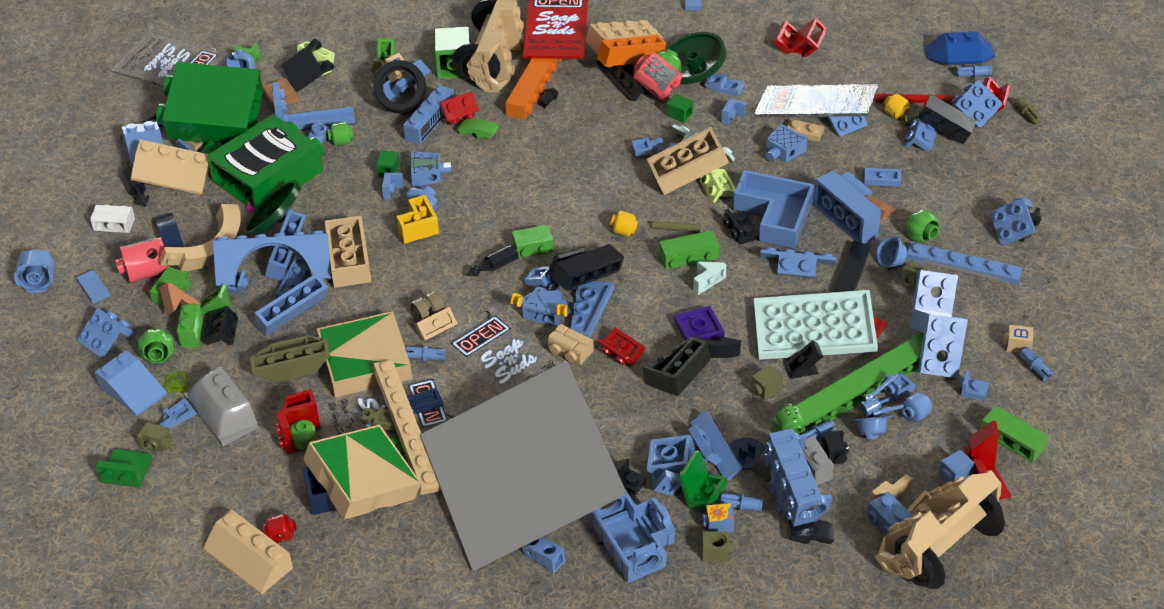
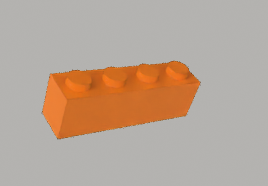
M659 35L601 40L597 59L605 67L636 64L642 56L665 51L666 42Z

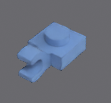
M648 137L632 141L636 157L651 155L653 151L661 152L664 150L662 138L650 141Z

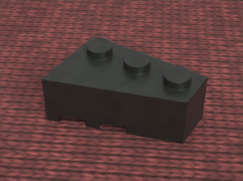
M690 337L673 347L671 353L666 356L660 355L657 357V361L653 364L642 366L645 384L679 396L710 361L708 342Z

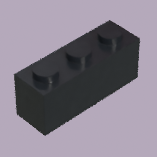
M932 94L922 106L917 117L961 144H964L971 135L976 124L975 119Z

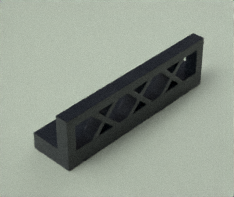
M599 60L596 64L630 100L636 101L642 92L652 95L634 80V70L628 64L625 66L605 67Z

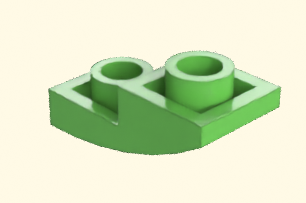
M465 119L458 127V131L460 134L468 135L475 133L477 138L488 139L494 136L499 126L486 120Z

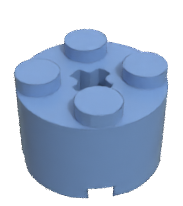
M46 250L21 252L14 275L16 284L19 287H23L29 293L46 291L53 283L55 261Z

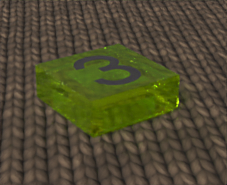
M186 372L166 374L167 393L188 391Z

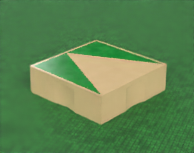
M393 311L317 328L318 337L328 339L330 356L325 361V364L328 367L335 399L379 388L380 386L373 370V364L377 362L393 360L401 383L413 381L411 364Z
M381 425L309 442L303 459L317 481L326 489L329 499L344 520L370 513L378 508L391 507L412 501L416 498L421 485L420 480Z

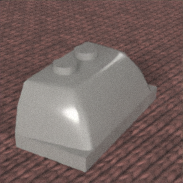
M221 366L201 377L192 386L191 390L184 393L185 399L222 447L258 429L249 401Z

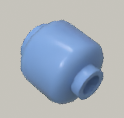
M914 393L902 402L904 408H902L903 415L912 422L921 421L932 410L931 400L923 393Z

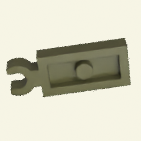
M364 408L365 416H361L362 424L369 425L373 423V426L381 425L383 430L397 432L388 409L379 408L377 412H374L371 408ZM413 413L418 422V414Z

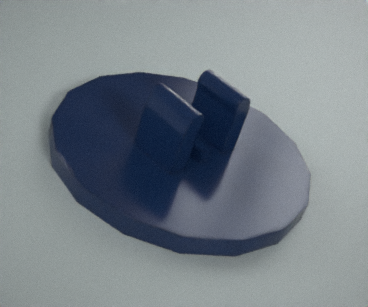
M739 438L729 444L743 470H752L766 449L763 443L753 438Z

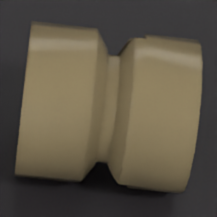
M434 290L425 294L423 299L419 297L409 303L411 314L417 322L445 309L441 297Z

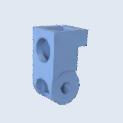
M543 537L522 548L526 557L544 565L547 571L552 574L565 563L564 548Z

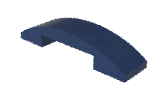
M172 212L154 217L164 247H184Z

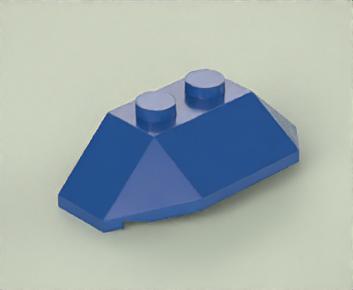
M972 31L943 33L925 47L928 60H934L947 65L983 63L995 57L992 44L978 32Z

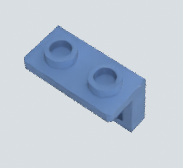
M919 118L917 120L914 119L910 123V130L905 137L907 139L905 147L909 148L915 143L923 150L929 152L933 147L938 129Z
M890 492L869 502L868 519L882 530L884 536L889 533L888 528L913 516Z

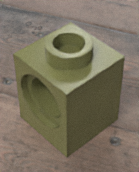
M703 531L702 561L728 562L729 554H733V541H729V532Z

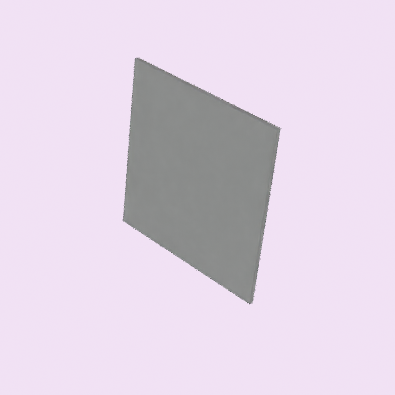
M568 361L420 434L473 571L627 495Z

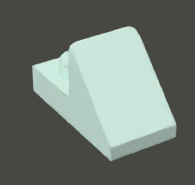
M697 262V276L693 279V291L699 295L726 278L727 265L720 262Z

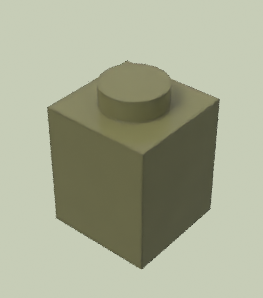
M771 365L752 376L751 390L763 400L782 389L783 376Z

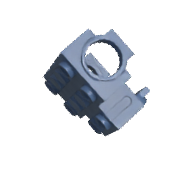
M790 428L769 434L768 442L765 444L766 453L763 454L765 465L769 466L771 470V481L768 483L770 493L774 494L776 498L777 511L782 513L784 519H791L794 527L817 521L819 516L830 509L832 496L831 494L822 496L802 451L806 444V434L799 435ZM821 504L819 507L814 509V505Z
M627 493V495L617 499L607 509L600 510L601 508L588 514L590 525L594 527V531L604 543V547L609 555L613 557L616 566L623 573L627 583L666 567L667 552L663 547L674 543L675 527L671 522L667 509L656 498L635 505Z

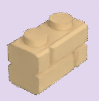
M562 324L548 336V349L555 355L559 354L565 357L571 363L575 362L581 365L594 351L592 339Z

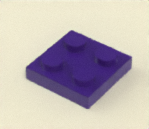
M710 306L674 315V322L684 340L690 337L709 340L719 339L722 336L725 337V331Z

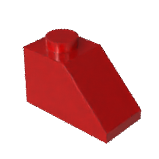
M991 421L970 436L968 446L964 448V453L971 460L981 458L986 467H995L999 438L997 422Z

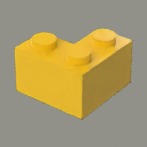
M426 195L409 199V213L396 216L398 232L404 244L439 234L438 218Z

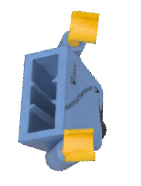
M550 284L548 289L536 287L533 292L524 297L513 293L510 304L522 307L523 319L558 326L560 316L567 317L570 312L566 300L563 299V293L559 291V287L555 284Z

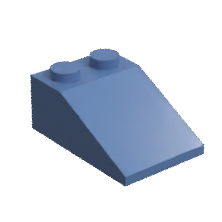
M146 121L143 124H127L122 126L123 144L132 168L140 139L163 144L157 122Z
M127 350L95 371L99 387L135 416H138L167 395V391L146 367Z

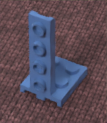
M279 82L272 83L276 116L286 123L288 121L293 122L298 129L312 128V125L315 123H321L325 126H331L333 123L340 122L355 123L353 107L284 114L287 113L284 89H280Z

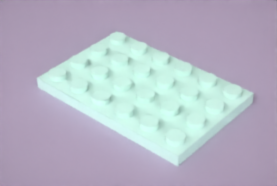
M869 290L754 298L759 360L791 358L812 340L819 344L823 355L878 351Z

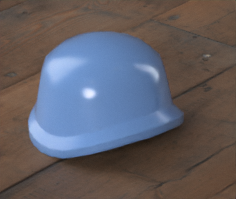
M896 236L885 238L876 249L877 261L885 268L899 267L903 265L907 257L906 246Z

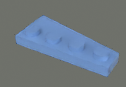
M592 281L578 287V290H576V303H574V315L571 322L572 330L591 338L614 290L612 282Z

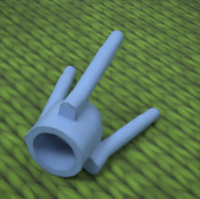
M895 373L872 393L864 396L865 400L860 402V406L867 417L871 415L875 417L882 413L904 408V405L901 404L881 409V405L894 398L890 396L880 401L876 397L873 398L899 376L898 373Z

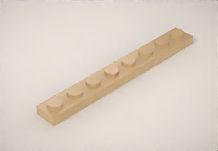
M393 360L374 363L373 370L406 458L410 468L421 482L419 488L420 495L440 492L441 487Z

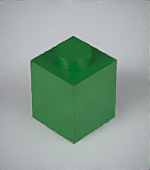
M675 94L666 103V116L685 123L693 114L694 101Z
M380 152L376 164L378 177L384 178L385 173L398 172L400 166L398 152Z

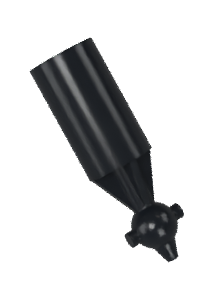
M128 167L123 170L122 177L130 194L137 197L135 203L145 207L150 198L148 195H144L146 187L143 182L131 180L133 168Z
M507 245L485 256L479 266H472L466 275L476 277L481 271L493 272L519 258L518 252L514 245Z

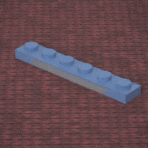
M911 242L906 258L1016 285L1019 283L1023 269L1022 267Z

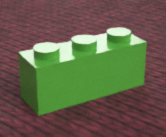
M713 230L659 241V255L665 269L719 258L720 245Z
M997 406L982 419L981 428L991 421H996L999 431L998 443L1031 463L1046 449L1048 435Z

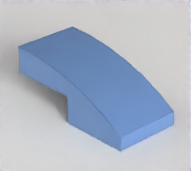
M713 74L706 80L705 87L713 91L739 96L744 88L743 80H727L726 74Z

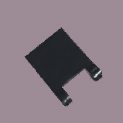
M313 39L307 47L281 65L296 92L306 87L322 74L334 69V64L329 60L324 61L320 66L315 58L313 51L322 47L321 42L317 39Z

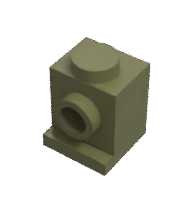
M146 422L137 435L140 449L143 450L147 447L152 451L164 452L165 449L170 447L172 442L167 427Z

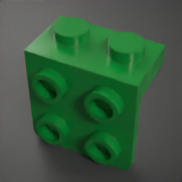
M115 449L109 461L98 460L96 469L100 482L140 488L153 458L150 453Z
M697 450L689 458L688 463L679 474V482L688 508L706 511V505H715L728 484L726 476L708 474L702 453Z

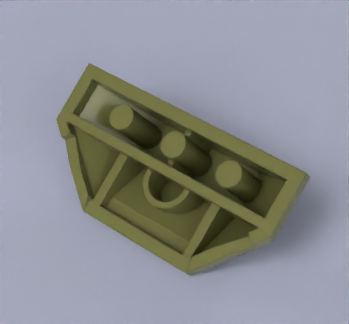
M306 335L269 344L256 355L250 357L251 372L254 375L274 382L315 374L330 356L328 339Z

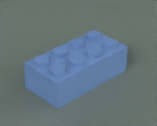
M834 170L816 179L815 207L857 242L868 243L878 237L881 210Z

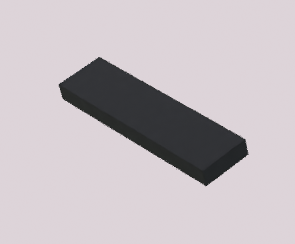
M857 241L852 242L834 292L856 290L871 250L870 244Z

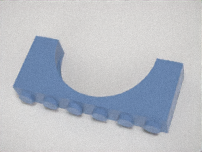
M313 231L312 234L304 235V232H295L293 236H285V233L274 234V237H266L265 234L255 235V238L236 236V239L228 240V237L216 238L217 240L213 241L216 288L223 283L227 285V288L235 287L237 271L243 260L255 250L267 246H279L293 251L304 261L310 276L317 273L323 281L331 280L328 233L323 234V231Z

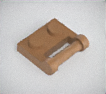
M286 78L272 82H279L280 89H284L286 106L300 101L298 94ZM263 83V94L268 100L270 108L275 110L274 98L270 91H273L272 83Z

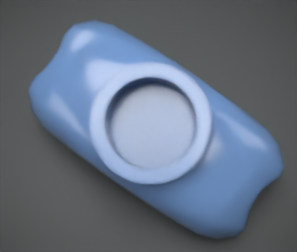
M315 123L312 125L308 138L315 137L323 144L328 138V130L330 128L321 123Z
M424 185L422 189L411 188L407 191L406 195L409 199L426 195L434 212L438 209V201L434 197L436 192L431 187Z

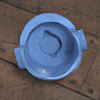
M238 49L230 53L226 58V65L228 67L255 69L254 58L252 55L244 52V50Z

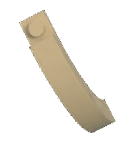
M220 205L216 214L218 234L212 240L193 247H164L159 258L160 264L179 265L180 271L198 270L214 264L213 241L217 240L216 238L228 237V240L235 239L241 220L239 205Z

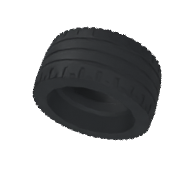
M404 60L391 61L383 65L375 76V96L380 104L391 112H411L422 103L426 95L425 78L420 69L411 62ZM397 70L411 73L417 82L415 96L405 103L392 102L384 93L383 84L386 77Z

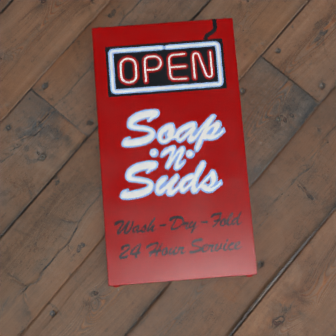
M529 0L523 58L584 59L589 0Z

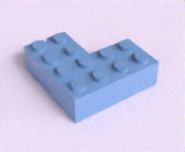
M744 170L734 192L733 209L763 216L760 224L759 241L795 249L813 203L815 184Z

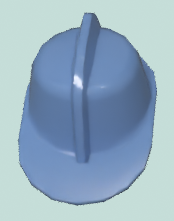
M885 413L875 417L872 415L854 421L857 422L861 435H866L868 440L878 439L879 435L886 432L887 419L892 417L893 414Z

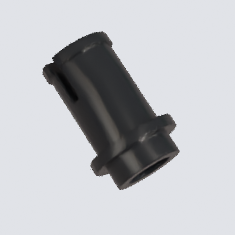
M553 87L546 89V93L537 100L539 106L546 108L552 100L557 99L558 91Z

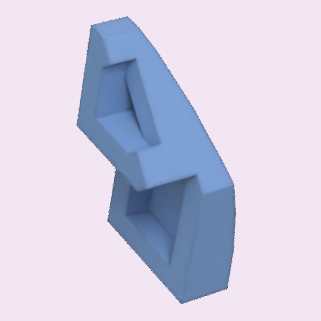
M184 398L170 409L164 408L163 422L159 425L170 429L192 418L197 413Z

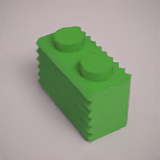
M548 225L512 231V242L519 257H528L534 254L553 251V237Z
M167 267L156 284H154V287L150 289L152 302L164 306L160 288L169 282L183 292L188 290L191 286L189 272Z
M181 305L176 331L180 347H199L203 325L200 305Z

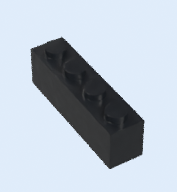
M607 244L557 262L551 278L568 291L620 271L624 256L611 244Z

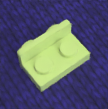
M718 168L700 178V183L712 203H715L720 195L723 197H734L736 188L725 169Z

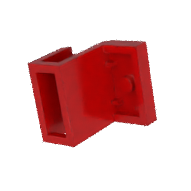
M814 18L799 30L785 20L782 22L773 43L783 53L790 54L793 52L802 54V57H807L819 48L827 28L817 18ZM815 25H817L821 30L811 36Z
M311 389L288 395L282 410H279L277 413L278 423H275L277 434L281 435L278 437V442L281 449L285 448L287 455L295 453L290 430L293 422L304 419L312 422L315 430L321 429L317 403Z

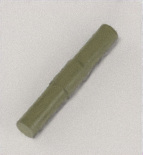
M653 221L652 228L700 232L701 225Z

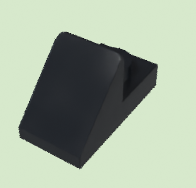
M812 340L785 363L791 379L819 374L815 364L824 356L816 341Z
M628 458L613 462L624 488L629 490L631 494L636 495L647 482V477L629 469Z

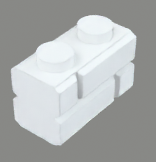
M96 205L91 216L94 231L130 233L135 220L133 209L128 206Z

